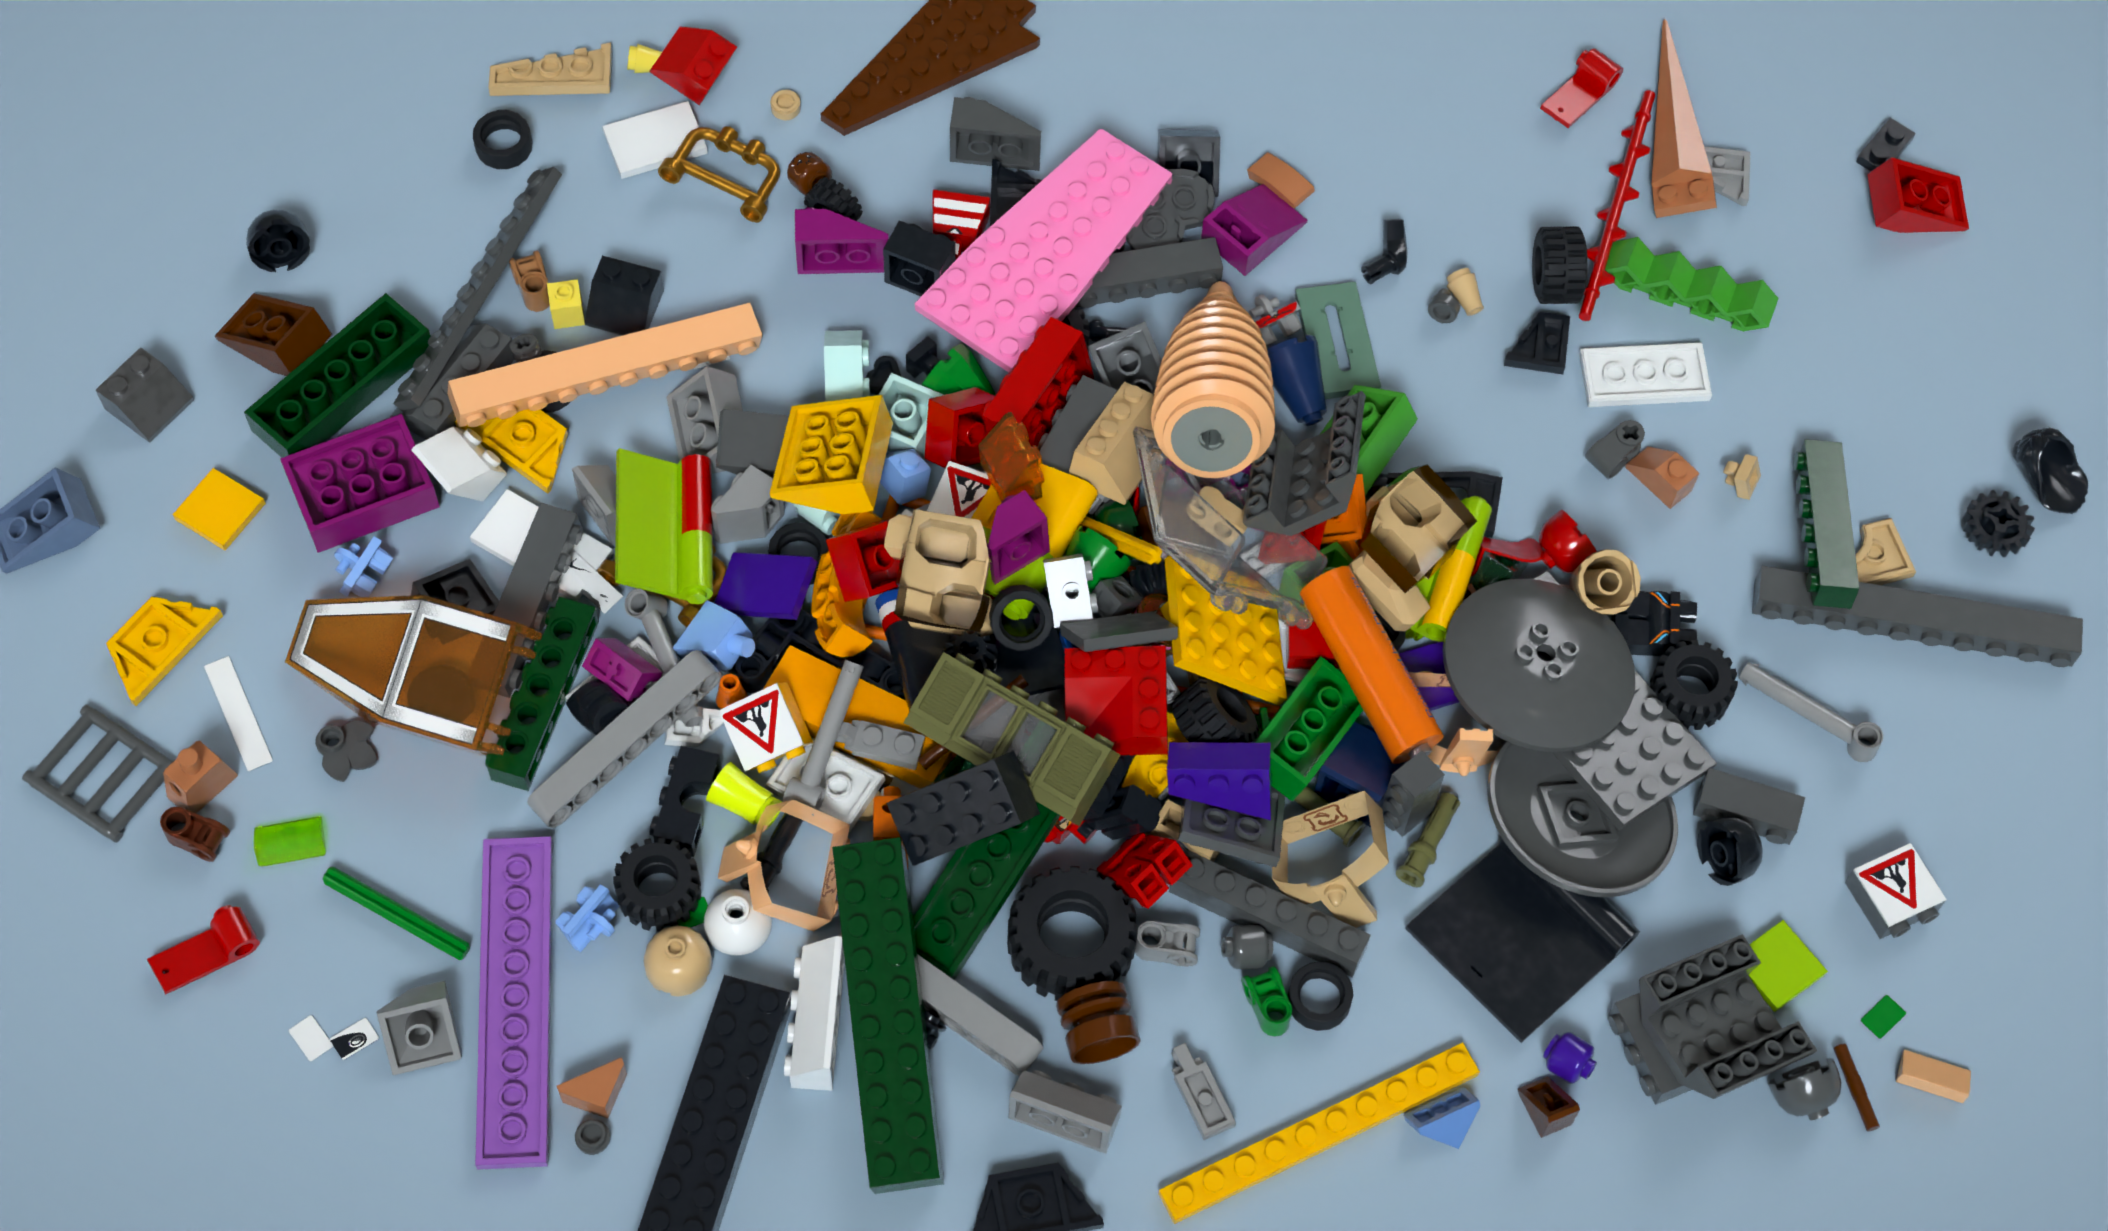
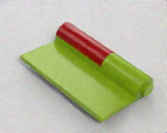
M621 448L616 451L615 583L686 600L691 604H702L712 597V462L708 457L699 454L688 455L676 464Z

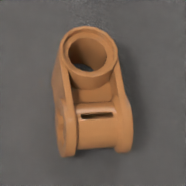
M534 251L533 255L517 260L511 258L509 261L511 272L516 285L519 287L525 306L535 312L547 309L550 306L547 289L548 280L539 251Z

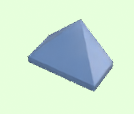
M1462 1087L1404 1114V1119L1420 1135L1459 1149L1481 1105L1471 1092Z

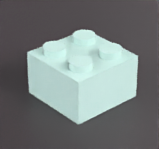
M891 373L879 395L883 396L893 422L887 450L895 451L914 448L921 458L925 460L929 399L943 396V394Z

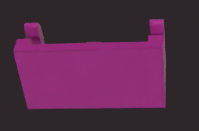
M596 638L582 665L583 668L627 701L639 698L647 691L644 688L646 684L650 681H658L663 674L662 671L617 638Z

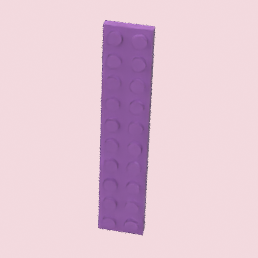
M551 836L483 839L475 1156L477 1170L548 1167L552 900Z

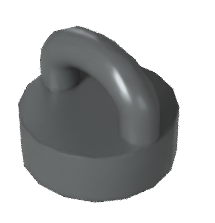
M1441 289L1437 295L1432 297L1428 305L1429 315L1440 323L1454 322L1460 311L1459 302L1447 289Z

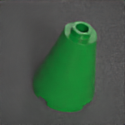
M1080 525L1074 532L1064 555L1082 554L1084 561L1091 562L1093 580L1087 581L1089 594L1092 593L1101 580L1121 576L1131 564L1126 555L1121 559L1115 554L1118 547L1090 528H1087L1084 532L1083 526ZM1048 593L1046 599H1047L1048 602L1050 603L1049 593Z

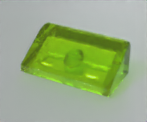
M317 816L255 827L254 851L258 865L263 867L324 856L326 854L322 817Z

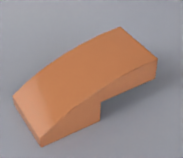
M1268 152L1247 169L1249 179L1261 185H1266L1294 209L1315 191L1314 186L1299 172Z

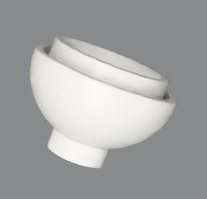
M731 889L722 892L711 901L705 912L704 930L707 939L713 947L728 955H745L757 950L765 943L771 932V916L754 911L749 890ZM734 910H740L743 913L740 918L730 917L731 912Z

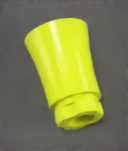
M732 762L727 763L720 771L706 796L707 802L725 808L753 825L758 824L766 806L782 802L773 797V793L744 774ZM780 811L774 816L766 830L775 822Z

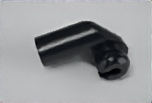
M1092 320L1089 322V339L1098 342L1128 328L1104 326L1102 321Z

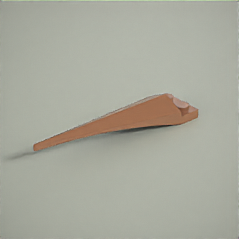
M1666 19L1663 20L1651 183L1656 218L1717 208L1711 168Z

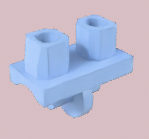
M374 536L360 558L357 556V553L361 548L355 543H352L348 550L344 548L336 550L334 557L340 563L335 570L340 574H344L348 568L352 569L343 582L340 593L348 597L350 592L368 599L378 582L363 572L369 566L383 575L393 560L390 554L380 548L382 543L380 539Z
M601 884L597 889L585 886L577 895L576 901L581 908L574 915L566 911L556 920V925L565 935L572 947L579 952H582L591 940H595L600 933L610 937L615 932L614 927L609 922L615 917V911L619 905L610 896L608 888Z

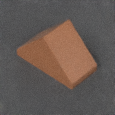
M622 1057L557 1085L562 1102L609 1118L627 1076Z

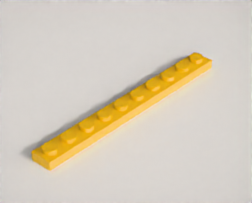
M1462 1042L1159 1189L1158 1195L1173 1223L1176 1224L1477 1077L1480 1071Z

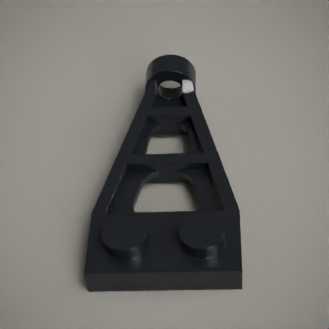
M1473 471L1435 472L1449 488L1464 489L1467 493L1466 498L1479 496L1487 501L1492 508V512L1484 536L1492 538L1495 532L1503 477ZM1380 473L1371 487L1370 497L1381 487L1393 482L1402 473Z

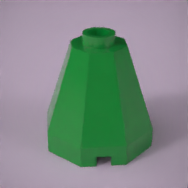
M962 343L953 347L947 353L951 359H946L945 361L941 359L921 384L943 395L976 387L996 396L995 391L972 352Z

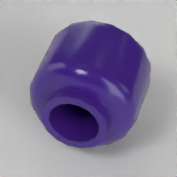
M1566 1032L1561 1036L1556 1034L1543 1055V1058L1547 1059V1069L1570 1084L1577 1082L1581 1077L1587 1080L1597 1065V1062L1592 1059L1594 1047L1571 1032Z

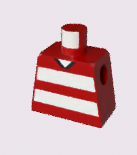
M933 190V234L944 235L955 242L956 260L962 252L984 233L990 218V197Z

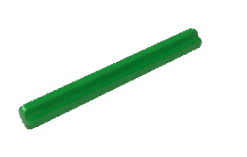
M329 867L323 875L322 880L325 885L450 956L463 960L468 954L470 946L467 941L336 867Z

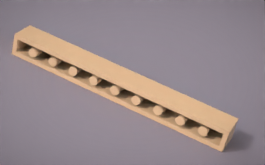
M746 303L448 381L447 394L458 426L468 425V427H477L484 424L486 420L496 417L507 419L519 411L543 409L549 403L557 401L561 403L571 402L583 394H601L610 387L617 385L621 387L631 386L638 382V380L648 377L658 379L670 371L678 369L688 371L700 363L708 361L710 363H718L725 360L727 356L738 353L739 355H748L759 348L762 332L751 303Z

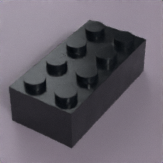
M1014 750L887 803L912 866L1021 824L1040 814Z

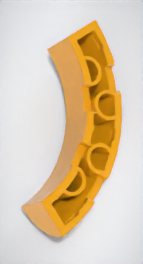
M872 511L841 514L833 527L832 534L837 536L874 522L883 521V519ZM828 551L822 554L812 594L811 613L817 619L818 629L815 630V635L819 644L826 652L839 657L854 656L864 651L873 642L868 635L863 620V599L844 602L830 553Z

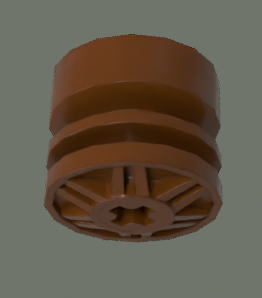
M1102 981L1088 984L1064 994L1057 1000L1056 1008L1061 1016V1026L1066 1030H1070L1065 1037V1041L1073 1063L1094 1064L1105 1062L1131 1052L1140 1044L1141 1039L1135 1019L1132 1016L1126 1015L1131 1009V1004L1126 999L1128 994L1123 983Z

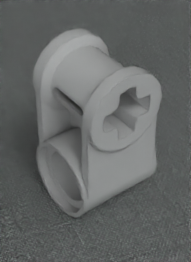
M1146 921L1138 928L1135 953L1139 958L1146 961L1171 963L1184 967L1194 966L1198 962V957L1195 955L1196 938L1200 936V929L1190 924ZM1145 936L1154 937L1158 944L1147 945L1142 938Z

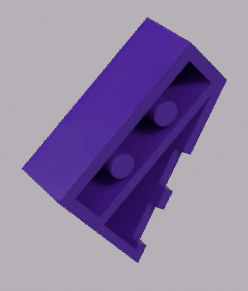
M1169 742L1167 763L1169 795L1271 820V743Z

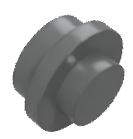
M594 1119L587 1120L577 1128L575 1142L583 1153L588 1155L599 1154L609 1145L610 1132L603 1122Z

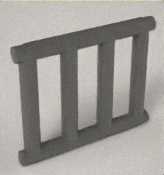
M86 704L80 710L82 716L33 772L28 770L24 773L22 780L106 838L117 843L123 836L122 829L164 782L163 772L173 761L98 710ZM92 724L105 731L106 735L59 789L45 780L46 776ZM117 741L132 749L129 755L85 805L70 797ZM143 758L158 767L111 823L95 814Z

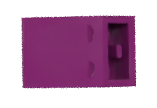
M1262 184L1224 201L1203 219L1201 239L1215 237L1220 256L1246 276L1302 228L1308 220L1266 185Z

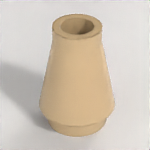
M1469 268L1457 270L1447 277L1449 283L1447 288L1463 307L1467 316L1475 315L1484 309L1475 274L1471 273Z

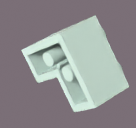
M862 330L825 331V401L870 396L869 378H863V366H869V340H862Z

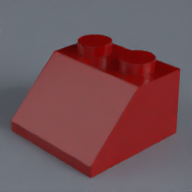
M680 26L649 72L700 106L728 64L737 46L713 30Z

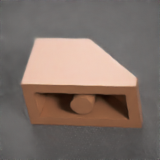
M1653 447L1644 449L1625 466L1669 509L1692 492L1699 476V472L1677 452Z

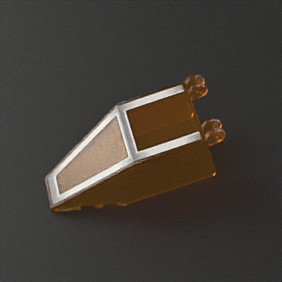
M425 595L306 600L285 663L368 722L486 757L487 754L503 755L505 749L494 743L482 742L485 731L489 730L501 736H509L511 732L509 728L489 722L510 655L512 653L529 659H534L536 655L529 648L514 646L516 637L521 636L531 640H541L542 633L514 621Z

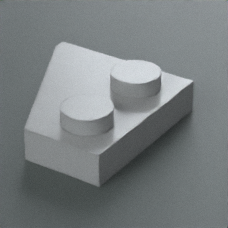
M1704 146L1714 180L1715 192L1741 206H1747L1749 201L1750 152Z

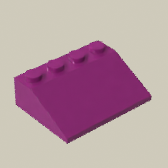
M402 414L280 458L318 553L440 507L424 464L411 450L415 443Z

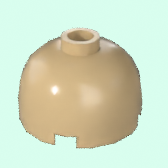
M678 925L664 928L656 933L646 946L643 960L646 976L653 987L677 997L692 994L703 987L713 965L710 947L702 935L690 927Z

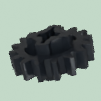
M1991 490L1987 497L1980 493L1976 501L1972 500L1963 516V520L1966 521L1963 531L1971 532L1968 538L1969 542H1979L1977 550L1981 551L1986 547L1989 549V556H1993L1996 551H2000L2002 557H2006L2009 551L2017 554L2021 547H2025L2031 539L2030 536L2035 529L2031 526L2034 516L2025 514L2029 509L2028 505L2021 507L2018 505L2020 497L2016 496L2011 500L2008 499L2007 491H2004L2000 497L1997 496L1995 490Z

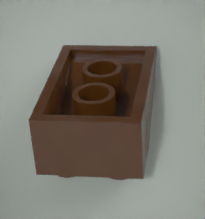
M253 293L216 333L215 338L269 371L287 376L321 348L332 333L314 307Z

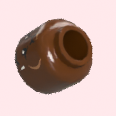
M813 152L798 154L790 162L787 170V178L790 183L805 196L821 178L832 179V170L829 165Z

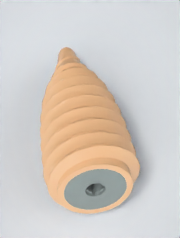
M1223 281L1214 283L1203 300L1189 310L1175 327L1159 367L1151 410V424L1154 437L1162 453L1185 472L1204 478H1222L1242 471L1266 452L1275 434L1273 377L1266 343L1262 338L1258 325L1250 314L1237 302L1230 285Z

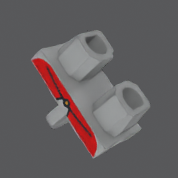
M1262 294L1255 298L1256 307L1249 310L1250 316L1253 319L1258 316L1262 317L1255 321L1261 331L1266 347L1277 341L1271 329L1272 326L1278 324L1285 338L1302 328L1296 314L1301 309L1297 301L1274 312L1273 309L1280 306L1279 300L1276 297L1268 300Z

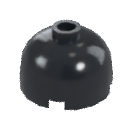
M270 210L263 212L254 219L248 228L246 237L247 249L251 261L260 269L276 272L275 268L288 265L287 271L292 270L302 264L310 252V239L305 225L296 215L287 211Z
M1725 817L1706 823V828L1700 829L1697 841L1699 858L1702 865L1707 860L1715 873L1708 875L1712 880L1720 885L1730 886L1754 875L1762 862L1763 848L1758 833L1749 823L1739 818Z

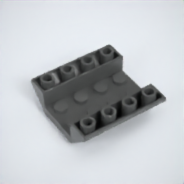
M1363 391L1352 396H1345L1335 403L1332 427L1318 436L1304 439L1295 446L1282 429L1275 431L1269 448L1260 458L1251 463L1243 523L1246 527L1293 536L1347 511L1357 475L1365 394Z
M1743 934L1639 979L1642 1025L1679 1084L1712 1099L1808 1057L1817 1051L1799 1021L1784 1028L1780 1026L1748 976L1761 962Z

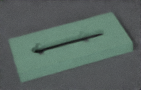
M1356 281L1296 289L1295 300L1301 308L1298 312L1305 341H1307L1305 335L1315 336L1318 342L1325 400L1347 396L1354 385L1381 389ZM1329 305L1334 306L1337 310L1350 364L1349 371H1342L1338 365L1327 314L1325 313V307Z

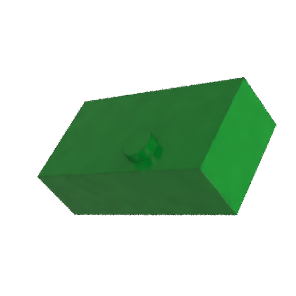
M1321 656L1304 675L1287 700L1253 742L1271 743L1272 786L1292 802L1309 784L1363 711L1344 674Z

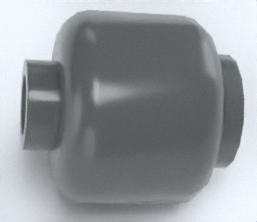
M1235 925L1230 928L1227 937L1222 938L1221 953L1223 957H1227L1229 964L1234 969H1259L1264 967L1267 960L1272 958L1273 939L1271 934L1266 933L1261 925Z

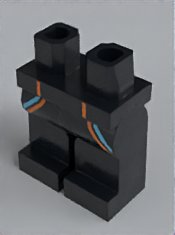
M1639 591L1638 596L1629 605L1630 607L1617 614H1611V620L1623 635L1631 655L1662 656L1669 647L1673 646L1675 648L1678 642L1685 641L1686 645H1689L1691 640H1697V630L1680 628V622L1695 623L1697 602L1680 600V592L1671 591L1669 594L1663 591Z

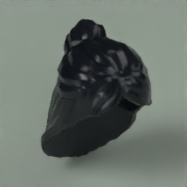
M2049 427L2032 430L2014 444L2013 457L2017 463L2022 465L2025 476L2037 493L2041 504L2050 511L2066 514L2076 513L2082 504L2085 503V496L2088 493V479L2077 462L2074 445L2059 430Z

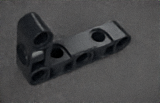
M803 609L800 610L797 620L769 618L752 638L755 642L753 654L750 657L740 656L736 662V675L746 692L755 693L764 688L786 650L791 645L839 669H842L845 660L859 664L864 667L860 679L906 700L903 690L894 692L889 689L895 685L901 686L895 664L868 647L854 656H849L845 659L836 658L835 655L826 652L819 644L815 635V630L818 629L817 619ZM786 621L795 622V624L790 627H785L781 625ZM748 670L758 671V673L753 676H747L744 674Z

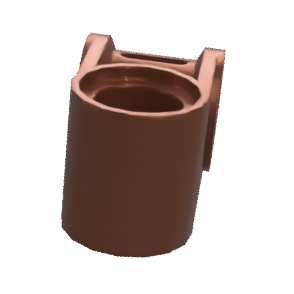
M182 807L167 809L160 819L161 828L170 844L209 862H214L218 846L222 839L230 834V830L222 823L200 816ZM186 823L183 829L171 831L175 824Z

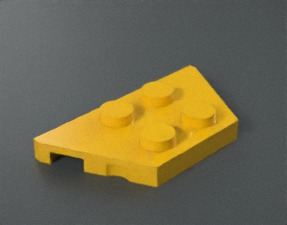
M529 409L519 411L507 419L496 417L486 420L484 424L477 427H468V425L459 427L457 420L455 421L457 428L464 430L469 428L475 431L482 438V446L497 455L500 460L547 494L551 491L568 436L567 428L542 410L530 411Z
M151 596L108 640L106 645L133 705L137 706L223 617L220 609L217 607H211L210 610L193 607L192 603L182 601L170 602L164 598Z

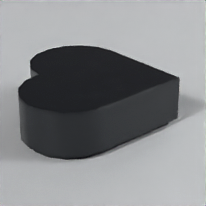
M882 356L875 361L874 369L866 375V378H869L870 393L879 395L891 373L901 376L895 359L889 356Z

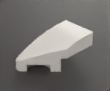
M703 708L702 722L693 727H686L682 721H676L665 731L664 745L698 747L724 724L717 709Z

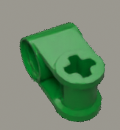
M1269 967L1268 972L1253 977L1242 976L1241 982L1245 996L1253 1008L1262 1031L1274 1037L1284 1034L1289 1028L1292 1006L1276 967ZM1275 1011L1282 1014L1284 1018L1273 1020L1267 1014Z

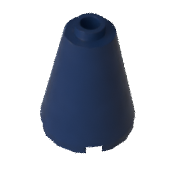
M1305 335L1307 341L1298 342L1297 337L1280 342L1267 350L1271 362L1274 388L1298 423H1305V426H1311L1323 420L1322 416L1327 412L1318 342L1315 336Z

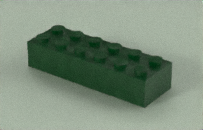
M385 293L244 411L251 431L281 458L326 442L413 368L416 359L424 354L429 346L427 343L431 337L429 329Z

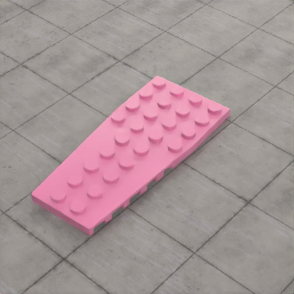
M1099 129L981 234L914 303L915 310L1009 373L1017 365L1020 354L1031 346L1035 333L1041 325L1045 326L1050 317L1062 322L1093 284V278L1098 271L1102 272L1109 263V257L1116 248L1120 249L1126 242L1127 234L1134 226L1137 227L1143 220V214L1150 205L1154 206L1159 199V193L1166 184L1172 183V173L1110 133Z

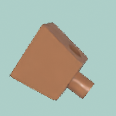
M200 740L196 741L189 748L180 751L177 759L163 772L168 799L177 807H182L195 814L238 776L234 770Z

